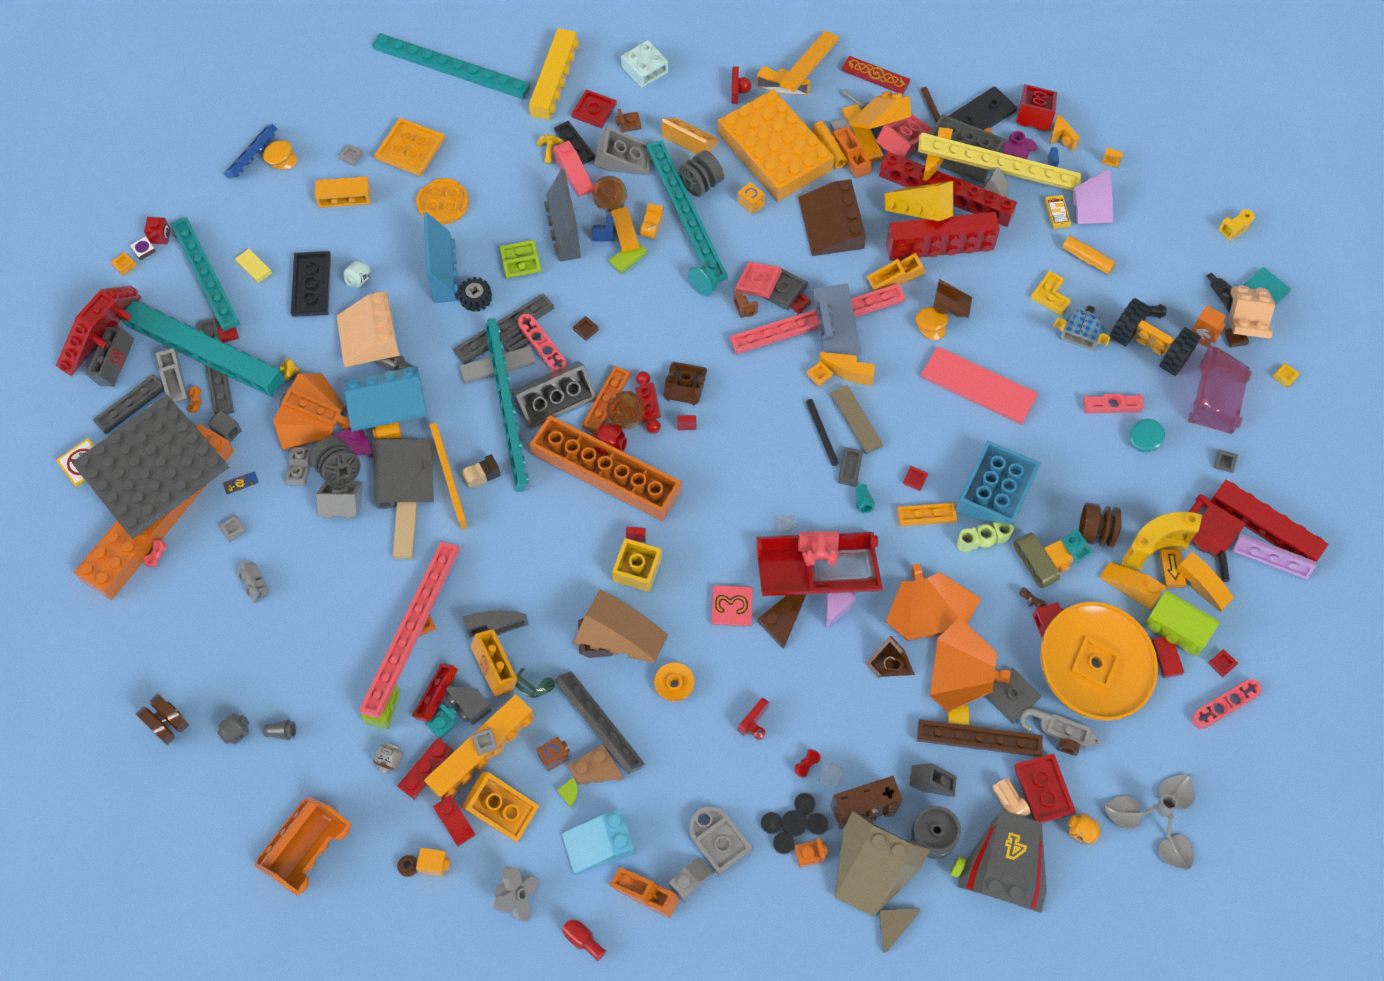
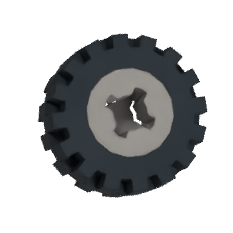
M473 277L472 280L468 278L467 282L464 280L462 282L463 285L460 284V290H458L459 299L466 310L471 309L472 312L474 310L478 312L481 308L484 310L486 306L490 305L492 293L490 285L486 280L483 281L480 277L479 279Z

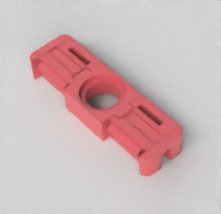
M1140 393L1138 396L1104 394L1103 397H1087L1085 395L1083 399V405H1085L1084 412L1087 414L1141 412L1144 407L1143 397ZM1114 400L1118 403V406L1112 407L1108 401Z

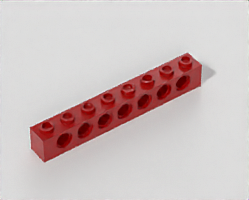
M889 151L885 155L880 166L879 177L906 188L953 181L954 207L972 214L996 212L998 223L1008 227L1018 202L940 171H936L925 181L923 180L925 165Z

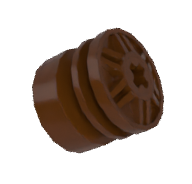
M1086 502L1080 517L1079 532L1088 544H1093L1098 536L1100 546H1104L1106 543L1107 547L1113 548L1116 545L1121 530V509L1113 507L1111 511V507L1106 506L1101 514L1099 504Z

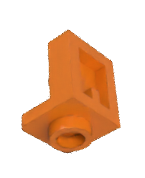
M820 837L816 838L815 841L794 846L799 868L823 863L825 855H828L826 843H822Z

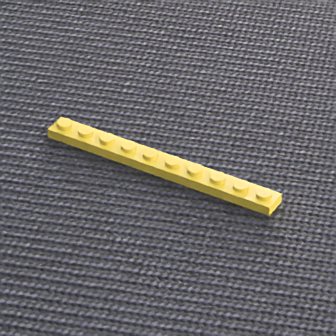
M926 133L919 135L918 152L991 171L999 167L1003 174L1073 191V187L1081 183V173Z

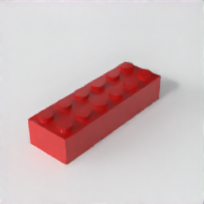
M996 212L958 215L941 221L919 219L890 222L886 239L889 261L897 259L900 261L914 253L917 254L918 258L960 253L970 254L979 251L988 252L995 248L1000 227Z

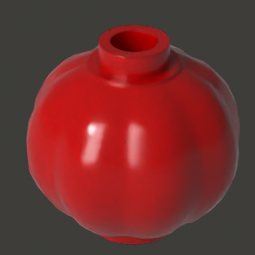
M615 423L603 424L597 431H593L591 435L622 452L627 445V438L623 430ZM594 447L599 454L609 455L604 449Z

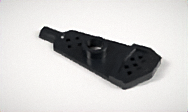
M1211 272L1206 275L1211 281L1210 286L1230 314L1233 303L1230 293L1232 287L1222 278H1217Z

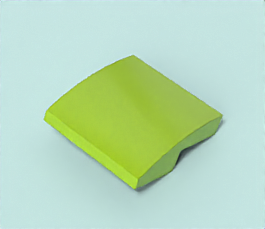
M535 240L499 246L506 279L541 272Z

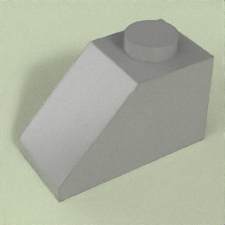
M999 167L995 168L985 182L983 189L1007 197L1008 192L1006 190L1009 184Z
M699 857L685 866L669 882V888L685 903L715 872Z

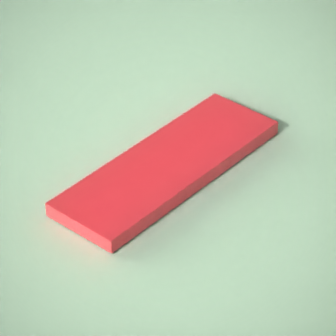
M938 346L921 374L922 378L1021 425L1038 395L1033 390Z

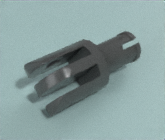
M401 355L376 361L379 366L392 371L406 367H415L405 362V358Z

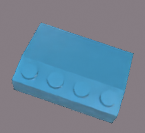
M423 212L426 272L434 303L456 301V294H459L458 283H455V279H458L457 268H454V264H457L456 253H453V249H456L455 238H451L450 231L429 213Z
M418 366L406 367L395 371L390 370L381 374H371L366 377L351 378L344 381V392L351 431L427 416Z
M987 440L960 496L955 511L973 519L1013 525L1041 462Z

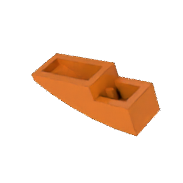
M847 126L833 131V136L847 158V166L853 176L858 178L870 174L871 162L864 154L862 144Z
M622 867L618 868L609 885L628 898L668 918L671 917L680 900L674 892L656 885L655 882Z

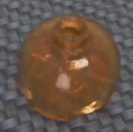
M615 176L600 178L595 183L592 193L594 204L599 209L600 207L608 209L609 212L622 208L628 197L625 184Z
M622 391L615 394L616 397L607 404L606 412L608 418L613 424L621 427V429L629 430L637 427L645 416L643 401L632 391Z

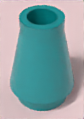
M859 484L856 486V508L861 513H869L874 509L875 502L867 489V485Z

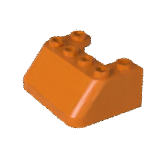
M306 797L256 859L254 866L286 890L299 896L309 886V876L305 873L313 868L317 857L328 848L329 841L331 839L336 841L344 839L348 835L352 824L328 804L311 797Z

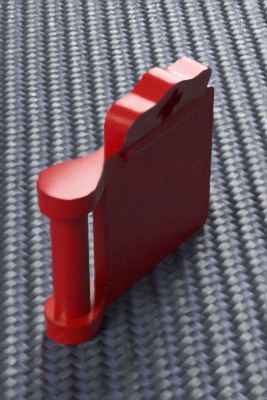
M1199 494L1195 498L1196 502L1188 512L1197 513L1202 506L1208 509L1202 515L1199 531L1194 535L1191 542L1201 552L1217 556L1220 551L1226 552L1244 528L1245 523L1212 503L1206 496Z

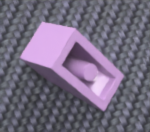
M856 592L827 594L825 627H831L850 611L851 604H855Z

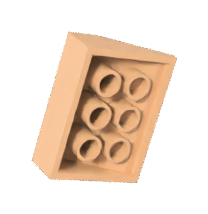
M387 291L369 294L337 315L344 367L400 356Z

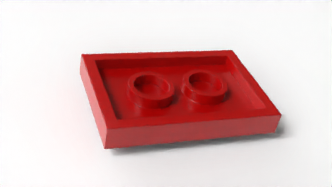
M1055 754L1023 761L1014 765L1034 821L1046 823L1076 814Z

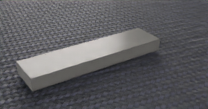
M531 346L502 354L506 358V373L536 364ZM491 357L460 366L465 384L494 376Z

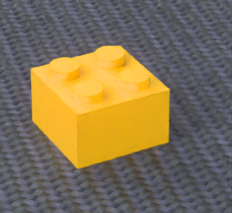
M624 538L612 571L613 582L650 593L662 561V549Z

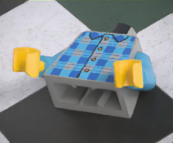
M1086 306L1084 311L1076 309L1074 314L1069 313L1063 318H1057L1053 325L1054 328L1058 327L1062 332L1061 340L1091 351L1094 350L1096 343L1097 345L1100 343L1105 344L1108 347L1110 336L1106 334L1104 325L1101 324V317L1095 315L1096 309L1093 306Z

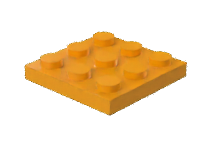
M399 117L374 156L378 161L421 177L446 139L445 134Z

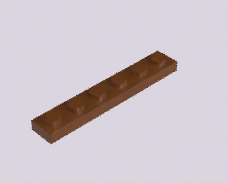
M920 719L918 721L917 742L1033 757L1042 756L1043 735Z

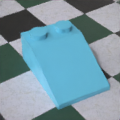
M622 809L600 815L562 833L574 875L635 855Z

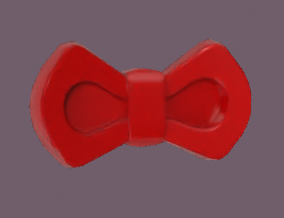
M808 749L806 758L802 759L801 763L795 764L794 771L796 775L806 777L810 767L820 762V754L816 750Z

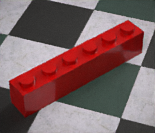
M1226 479L1211 499L1212 503L1245 523L1244 527L1278 548L1317 562L1328 546V543L1321 537L1312 534L1304 526L1296 524L1286 515L1274 510L1269 504L1261 502L1253 494L1245 492L1235 483Z

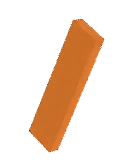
M617 366L613 367L583 421L582 428L593 432L606 423L631 376V372Z

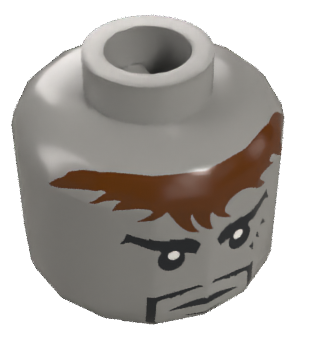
M389 742L379 745L373 759V763L378 766L377 770L389 774L390 771H397L403 758V752L400 750L401 747Z

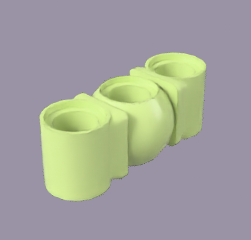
M993 522L992 526L981 524L976 528L964 529L958 537L957 547L962 552H969L972 549H978V547L989 548L994 544L1006 543L1010 540L1014 526ZM1000 529L1007 531V533H1002ZM981 534H986L989 538H984ZM963 539H969L971 542L967 543Z

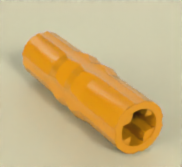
M824 121L815 123L812 130L817 138L835 156L834 167L836 169L844 167L848 160L842 152L839 143L831 134Z
M1071 235L1068 236L1062 246L1064 250L1107 275L1111 273L1116 265V261Z

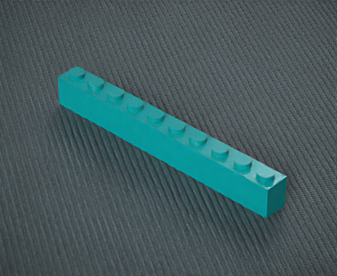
M133 300L125 310L132 316L131 320L127 322L121 317L126 327L171 349L174 348L177 352L270 397L276 393L285 381L278 367L274 365L271 367L259 358H252L247 352H240L230 344L225 345L218 338H211L201 330L196 331L187 323L182 324L172 316L167 317L161 311L153 310L145 303L140 304Z

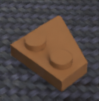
M603 744L567 765L578 785L589 784L590 782L603 783L609 780L622 781L624 779Z

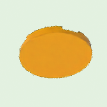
M440 178L432 180V183L419 190L416 197V205L423 219V212H427L439 223L446 225L456 222L465 215L469 207V196L467 190L458 181Z

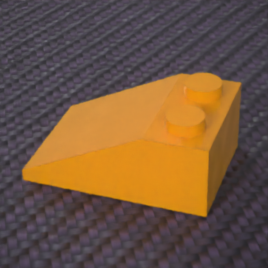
M892 91L882 92L881 96L875 97L849 122L850 126L872 129L912 117L910 96L902 95V93L892 94Z
M482 772L460 809L513 841L518 842L539 805L491 773Z

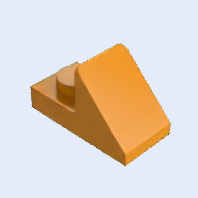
M1058 114L1053 126L1050 144L1062 140L1063 144L1072 151L1077 148L1080 137L1065 119Z

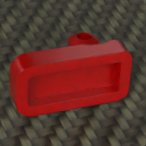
M762 697L739 724L738 732L743 736L749 732L751 735H754L755 739L762 740L765 737V730L759 727L756 722L768 709L770 702Z

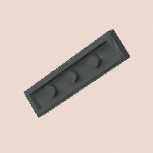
M153 374L94 418V423L105 434L109 433L163 392V383Z

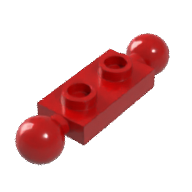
M641 371L636 375V382L641 386L635 387L643 422H647V431L651 434H656L661 429L660 422L656 420L661 418L656 389L653 382L649 383L651 379L649 373Z

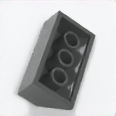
M579 361L512 390L517 407L529 428L545 422L549 415L553 417L559 416L597 398L585 366Z

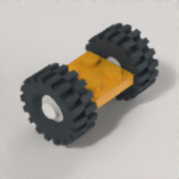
M1133 298L1117 320L1110 333V338L1127 346L1134 337L1139 344L1149 346L1158 355H1164L1159 367L1176 376L1196 348L1201 336L1184 327L1174 341V338L1144 321L1151 307L1137 298Z

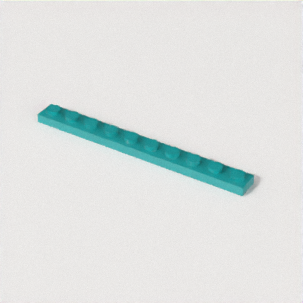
M379 33L372 44L374 50L520 99H524L530 88L529 82Z
M663 140L647 144V152L701 265L703 263L707 264L714 272L717 283L728 280V275Z
M488 318L485 331L516 492H523L526 484L529 483L528 473H525L524 470L525 457L521 454L522 441L518 439L519 425L518 422H515L514 418L516 416L515 406H512L513 394L512 390L508 387L509 374L505 371L506 358L502 356L503 342L499 340L500 327L496 324L495 318Z

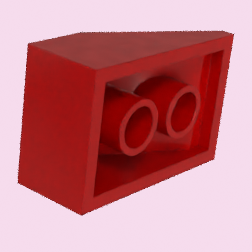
M1024 84L1016 123L1023 127L1031 126L1040 131H1050L1056 112L1057 92Z

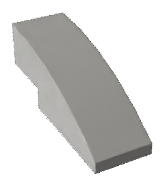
M172 348L155 353L166 395L168 394L175 403L187 400L186 386L177 351Z

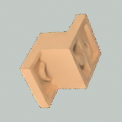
M1244 285L1232 286L1230 293L1233 303L1228 321L1233 333L1271 339L1273 331L1270 327L1275 303L1270 292L1265 288L1250 289Z

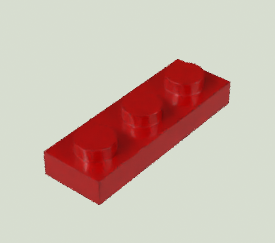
M440 664L412 717L419 721L430 722L431 718L435 715L438 705L445 696L446 688L455 678V674L458 671L455 666Z
M437 737L397 787L415 800L426 786L424 780L454 750Z

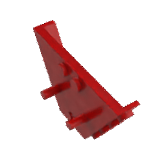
M132 286L101 289L76 316L55 366L69 376H72L98 346L105 349L108 343L102 337L106 328L119 327L118 323L122 320L121 317L127 322L131 320L132 316L125 310L133 300L138 302L142 297L138 294V290Z

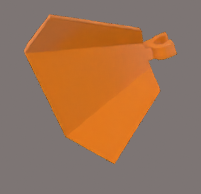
M322 373L298 374L282 400L281 406L273 419L282 451L316 443L326 437H330L336 424L345 430L351 428L349 418L341 415L345 410L344 404Z
M919 563L912 565L911 573L914 581L901 582L885 621L907 641L924 637L931 638L942 635L959 617L968 624L981 598L940 572L928 578H923Z
M960 617L937 639L930 697L948 713L992 693L994 681L1010 683L1011 671H995L997 652Z

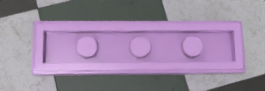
M1241 533L1232 547V552L1307 580L1317 565L1316 561Z

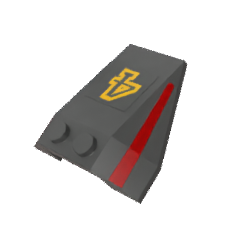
M1000 810L966 860L957 887L1042 913L1047 893L1042 823Z

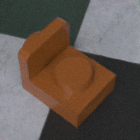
M618 109V116H615L616 125L620 126L621 132L641 129L638 112L622 114L621 109Z
M741 289L734 291L733 303L740 318L751 317L758 313L757 301L748 303L746 295L743 296Z

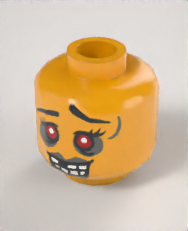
M1081 813L1078 816L1073 815L1067 824L1070 826L1069 835L1083 845L1093 844L1101 833L1099 823L1086 813Z

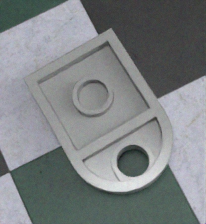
M704 807L692 816L689 824L690 837L718 876L753 851V848L723 810L717 807ZM701 815H707L710 818V822L707 825H701L698 822V818Z

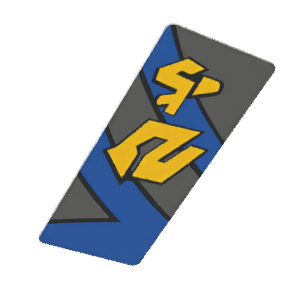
M254 471L224 482L223 485L228 495L259 482Z

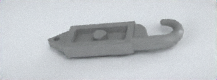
M1037 708L1026 709L1021 714V724L1029 731L1032 728L1026 723V718L1028 716H1035L1041 719V729L1046 735L1059 740H1074L1080 744L1082 749L1102 744L1092 732V728L1056 714H1050Z

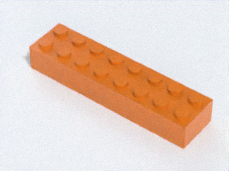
M551 415L548 416L530 443L533 456L662 522L682 492V481ZM594 447L604 449L609 455L599 454Z

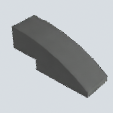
M485 611L462 617L469 638L477 633L494 629L498 636L529 625L526 614L514 611Z

